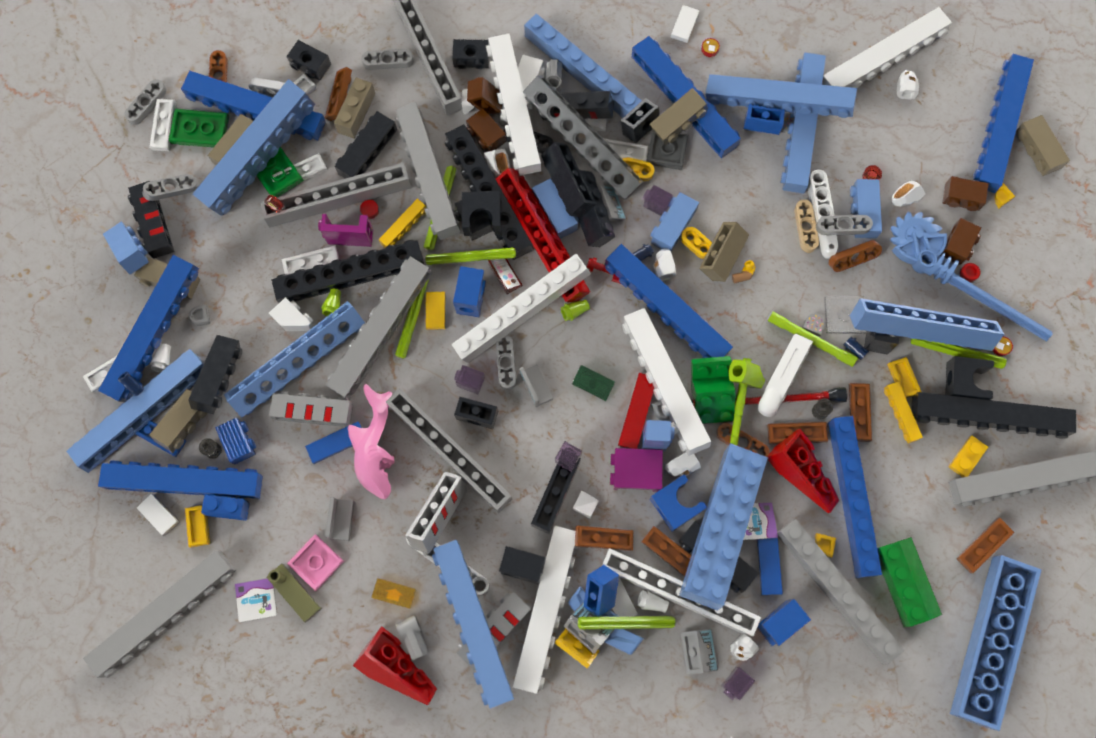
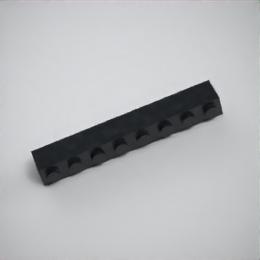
M917 392L912 396V413L914 418L920 423L935 421L939 425H950L952 423L964 428L969 427V425L977 426V429L980 430L996 428V431L1008 432L1009 430H1014L1017 434L1032 432L1036 433V436L1055 435L1056 438L1066 439L1068 436L1076 433V410L923 392Z

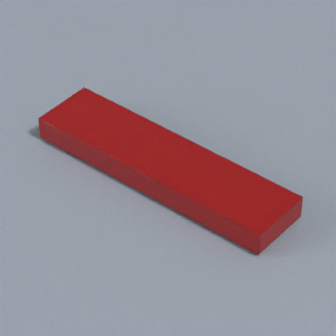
M640 372L618 446L626 449L638 448L654 392L653 383H649L646 375Z

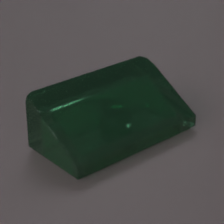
M580 365L572 385L607 401L615 381Z

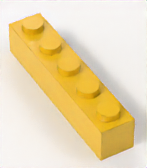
M416 199L378 239L380 244L385 248L389 245H396V242L401 240L406 232L410 231L412 225L416 224L419 218L425 215L426 205L419 199Z
M899 381L887 385L884 388V393L889 399L890 407L894 410V416L899 422V428L904 433L905 441L909 444L920 440L923 436Z

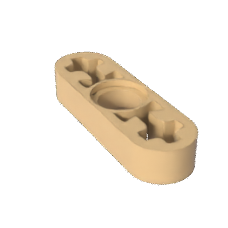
M800 200L794 209L800 246L804 252L812 253L819 245L813 206L808 200ZM801 206H804V209H807L806 212H805V217H803V216H804L803 210L800 209ZM803 222H808V223H810V224H811V229H810V230H805V229H803V228H802V223H803ZM808 235H810V243H814L812 247H810L809 244H806V242L808 241Z

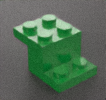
M730 356L691 359V393L695 410L702 424L734 421L736 390L733 382L729 379V368L732 363Z

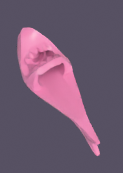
M364 384V394L373 409L374 416L368 428L361 429L353 425L348 426L349 438L355 450L354 470L357 479L365 489L378 498L385 500L391 493V485L388 480V473L384 470L386 468L389 469L394 464V456H391L377 444L388 416L389 406L386 404V401L392 396V392L388 391L379 394L367 384Z

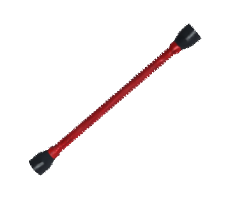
M837 387L829 391H822L821 393L786 395L783 402L823 400L844 403L847 402V390L845 387ZM761 396L757 398L747 397L745 405L759 404ZM690 399L695 408L694 400Z

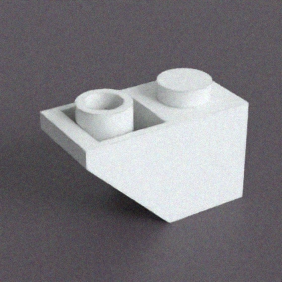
M284 298L269 312L271 317L285 331H309L314 327L311 324L313 322L311 317L307 313L302 315L298 311L301 308L293 300L289 302Z

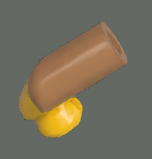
M752 260L744 263L745 266L741 273L732 274L733 283L747 281L752 278L756 269L755 263Z

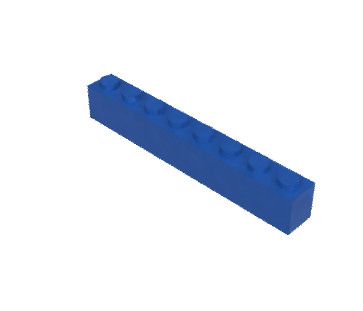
M648 36L632 47L631 57L673 104L692 88L707 103L708 110L706 115L701 119H696L692 126L721 159L738 147L741 140L739 133L729 126L727 119L723 116L721 117L716 107L705 99L702 91L696 89L692 80L687 78L681 68L671 61L669 54L663 52L656 40Z
M1012 54L1002 65L1001 70L1004 72L998 80L997 85L1000 87L993 99L996 101L995 106L990 111L991 121L988 122L985 132L988 133L981 144L983 152L978 157L977 163L979 167L973 175L975 181L989 183L988 191L992 193L997 192L1004 180L1034 59L1017 54Z
M190 70L181 87L185 97L192 102L199 101L208 107L214 106L223 112L235 113L237 116L242 114L253 121L272 99V97ZM312 111L311 114L305 116L300 127L291 134L295 135L296 133L307 140L314 139L318 141L326 124L323 114Z
M620 244L606 258L604 264L606 270L612 275L615 274L624 287H629L638 300H643L652 313L656 312L661 317V321L666 326L670 325L675 330L674 333L680 339L684 338L689 343L688 346L694 352L698 351L703 356L702 358L724 357L733 348L727 340L623 244Z
M175 255L171 257L98 389L99 392L124 403L132 397L129 394V390L118 381L119 376L127 371L137 382L142 379L144 368L150 364L152 354L160 346L164 332H167L170 328V321L178 313L182 299L188 295L191 283L198 277V267Z
M853 416L833 418L828 422L855 578L882 575Z
M110 460V463H102L98 487L107 490L203 496L211 494L213 496L260 499L263 476L257 473L255 469H245V472H239L236 468H226L225 471L218 470V467L207 466L206 469H199V466L194 465L180 468V465L176 464L160 467L161 464L148 463V466H141L139 462H129V465H125L121 461Z

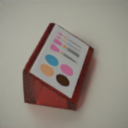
M507 258L488 260V265L506 295L523 286Z

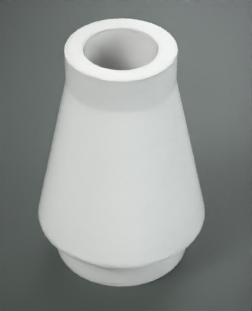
M160 344L150 362L153 371L161 373L170 365V345Z
M642 590L637 601V606H640L643 610L664 613L669 605V601L662 599L649 590Z

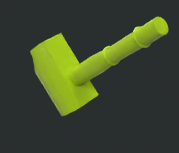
M743 358V360L733 359L729 368L730 381L739 384L732 433L730 435V443L738 446V439L740 438L739 433L747 387L761 389L765 383L760 366L751 363L752 359Z

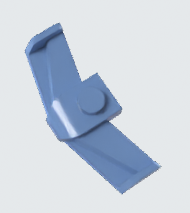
M581 586L568 601L574 612L584 603L585 591ZM610 609L600 617L619 616ZM614 629L604 642L632 655L644 638L626 629Z

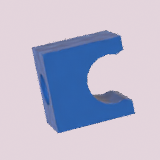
M460 266L453 299L456 314L480 318L486 287V280H483L484 270Z
M685 474L650 497V501L671 532L707 508L704 502H699L692 508H686L678 502L676 497L677 490L684 487L688 481Z
M791 599L782 603L761 620L757 629L771 646L775 644L780 646L811 619L797 601Z

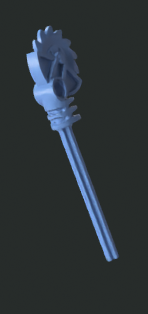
M910 212L905 215L904 219L897 217V227L892 226L890 228L895 236L890 241L897 245L892 252L900 260L912 264L914 271L919 274L925 273L929 276L933 274L934 279L940 278L942 284L950 283L1045 341H1048L1053 335L1049 329L955 274L954 270L959 261L955 260L951 263V256L946 260L944 258L945 253L940 256L947 244V233H938L942 228L939 225L932 224L934 218H922V212L917 213L914 217H912Z

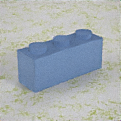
M551 178L532 187L535 197L560 239L578 230V217L570 216L566 212V207L559 197L557 188L551 181Z
M857 179L850 188V197H853L851 214L867 215L872 219L873 225L868 233L854 236L855 238H878L882 232L879 180ZM861 221L859 225H862L863 228H865L866 225L863 224V221Z
M679 192L677 197H673L668 205L670 209L668 212L664 211L659 220L661 222L659 227L655 226L651 232V244L660 249L668 248L672 252L683 230L688 226L697 211L699 202Z
M121 221L103 233L117 261L129 275L149 262L145 256L148 254L141 245V241L130 225L126 227Z
M646 420L642 431V449L663 450L665 452L667 447H670L672 439H674V427H671V421Z

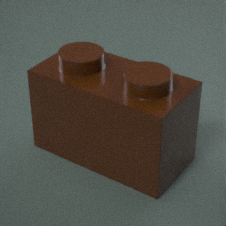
M477 77L468 81L467 101L478 110L483 108L489 115L501 113L502 104H499L497 93H500L498 88H495L484 77Z
M483 108L466 120L467 130L472 138L475 137L477 139V143L482 150L487 152L494 151L506 142V133Z
M951 176L945 183L942 204H947L953 208L962 207L967 208L969 211H979L986 204L989 183Z
M960 218L953 226L947 239L946 247L940 256L945 253L944 258L947 259L951 256V261L957 260L959 265L965 260L969 261L974 253L972 250L973 245H976L981 238L979 232L982 227Z

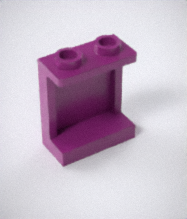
M322 214V220L318 222V229L328 245L372 247L374 229L367 215H360L359 226L332 224L327 214Z
M615 448L614 454H611L610 465H614V473H610V485H614V490L640 489L658 492L662 489L663 450Z

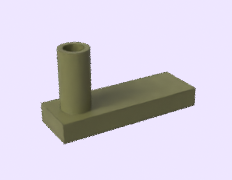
M281 563L275 570L269 572L266 578L304 622L310 620L321 610V607L284 564Z

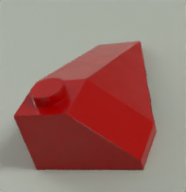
M797 429L773 448L767 456V460L782 477L824 511L831 513L839 502V498L830 479L825 478L821 470L823 465L821 461H817L813 450H815L813 444L801 429Z
M381 626L361 651L352 666L368 678L428 706L437 691L436 686L422 669L416 667L412 662L410 654L404 652L400 646L402 643L398 638Z

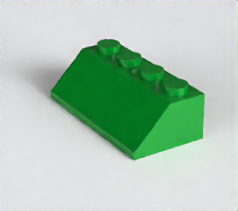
M912 537L877 548L881 571L903 627H911L941 616V610Z

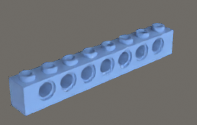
M347 301L225 393L224 396L227 402L241 418L251 414L255 407L267 402L273 393L281 391L288 382L297 379L301 372L314 366L318 359L328 355L335 346L344 343L347 337L358 332L365 322ZM346 322L343 328H339L341 323ZM331 334L329 339L324 340L325 335ZM311 346H316L313 351H308ZM300 357L297 363H293L295 358ZM285 369L283 374L277 375L279 370ZM269 381L267 386H261L263 382ZM249 393H254L251 398H246Z

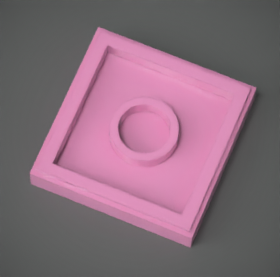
M315 534L287 564L313 590L317 591L344 563V560Z

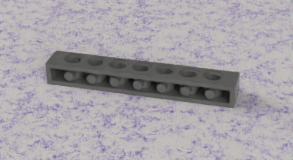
M537 75L523 91L526 95L525 99L530 104H535L538 108V113L551 121L550 125L564 135L563 139L568 144L574 145L577 154L589 161V166L602 175L601 178L606 184L613 186L614 192L618 197L628 198L644 182L543 75ZM543 93L547 95L546 103H543L541 101V95ZM555 107H558L560 109V115L558 117L555 116L553 113V109ZM567 120L573 123L571 130L566 127ZM580 133L585 135V143L579 141ZM592 147L598 149L599 154L597 157L592 155ZM605 160L611 163L610 170L604 167ZM617 174L624 176L623 183L617 181Z

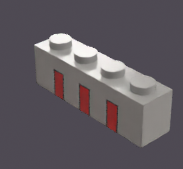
M280 391L279 394L273 393L269 416L273 420L347 427L351 423L353 404L345 397L329 399L328 396L318 395L316 398L310 397L309 394L299 393L298 396H295L289 392Z
M446 471L443 473L405 535L412 549L427 554L431 552L467 491L462 476Z
M514 592L511 595L507 593L500 600L502 603L497 610L493 608L486 615L496 648L532 610ZM461 642L457 646L459 650L456 653L473 670H476L474 664L470 665L466 653L470 652L467 644L463 645Z

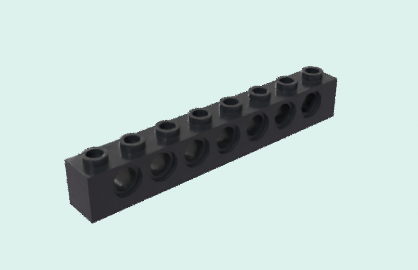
M465 124L445 133V146L448 151L452 150L455 164L461 166V174L464 180H468L471 184L469 185L470 191H500L501 221H508L506 225H501L502 235H495L498 241L502 240L504 244L502 247L515 248L516 257L512 258V260L533 251L530 239ZM460 147H466V148L463 149V150H459V149H458V148H460ZM469 161H473V162H474V163L471 164V165L466 164V163L469 162ZM476 176H482L479 180L474 179ZM512 235L517 237L515 240L508 239Z
M408 240L397 246L389 245L385 249L371 250L363 255H352L345 260L337 259L326 265L318 264L311 269H300L289 275H278L276 278L271 279L276 301L280 303L286 298L289 302L292 300L296 302L330 293V290L333 288L341 290L399 274L401 265L410 256L424 264L418 240ZM402 254H406V255H407L406 258H404V259H399V256H400V255H402ZM383 259H389L386 264H381ZM365 264H371L368 269H363ZM347 269H353L351 273L344 274ZM329 274H334L331 279H326ZM316 278L314 283L308 284L310 279ZM298 283L294 289H290L292 284Z

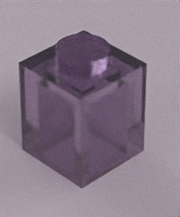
M653 185L651 190L647 189L643 196V207L662 216L663 212H666L673 195Z
M462 365L461 370H457L454 380H456L457 387L478 395L485 380V374Z
M564 441L555 457V463L573 472L582 456V450Z
M735 667L721 687L725 689L723 693L732 701L734 698L741 700L755 680L740 667Z

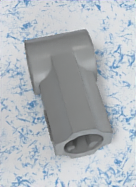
M551 59V61L547 62L546 79L552 86H555L554 88L559 93H561L562 62Z
M415 615L396 624L401 639L405 641L412 660L429 653L421 635L420 624Z

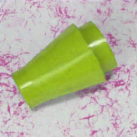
M334 288L330 290L321 307L324 316H329L340 307V290Z
M585 299L565 303L560 310L565 321H573L584 312L590 310V306Z

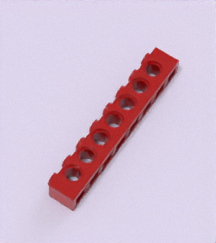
M507 168L496 178V181L550 273L571 257L524 176H520L518 170ZM582 280L564 293L562 297L565 302H577L589 294L590 290L585 281Z

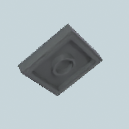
M652 131L647 162L654 166L682 170L688 135L678 134V138L674 142L665 145L657 134Z

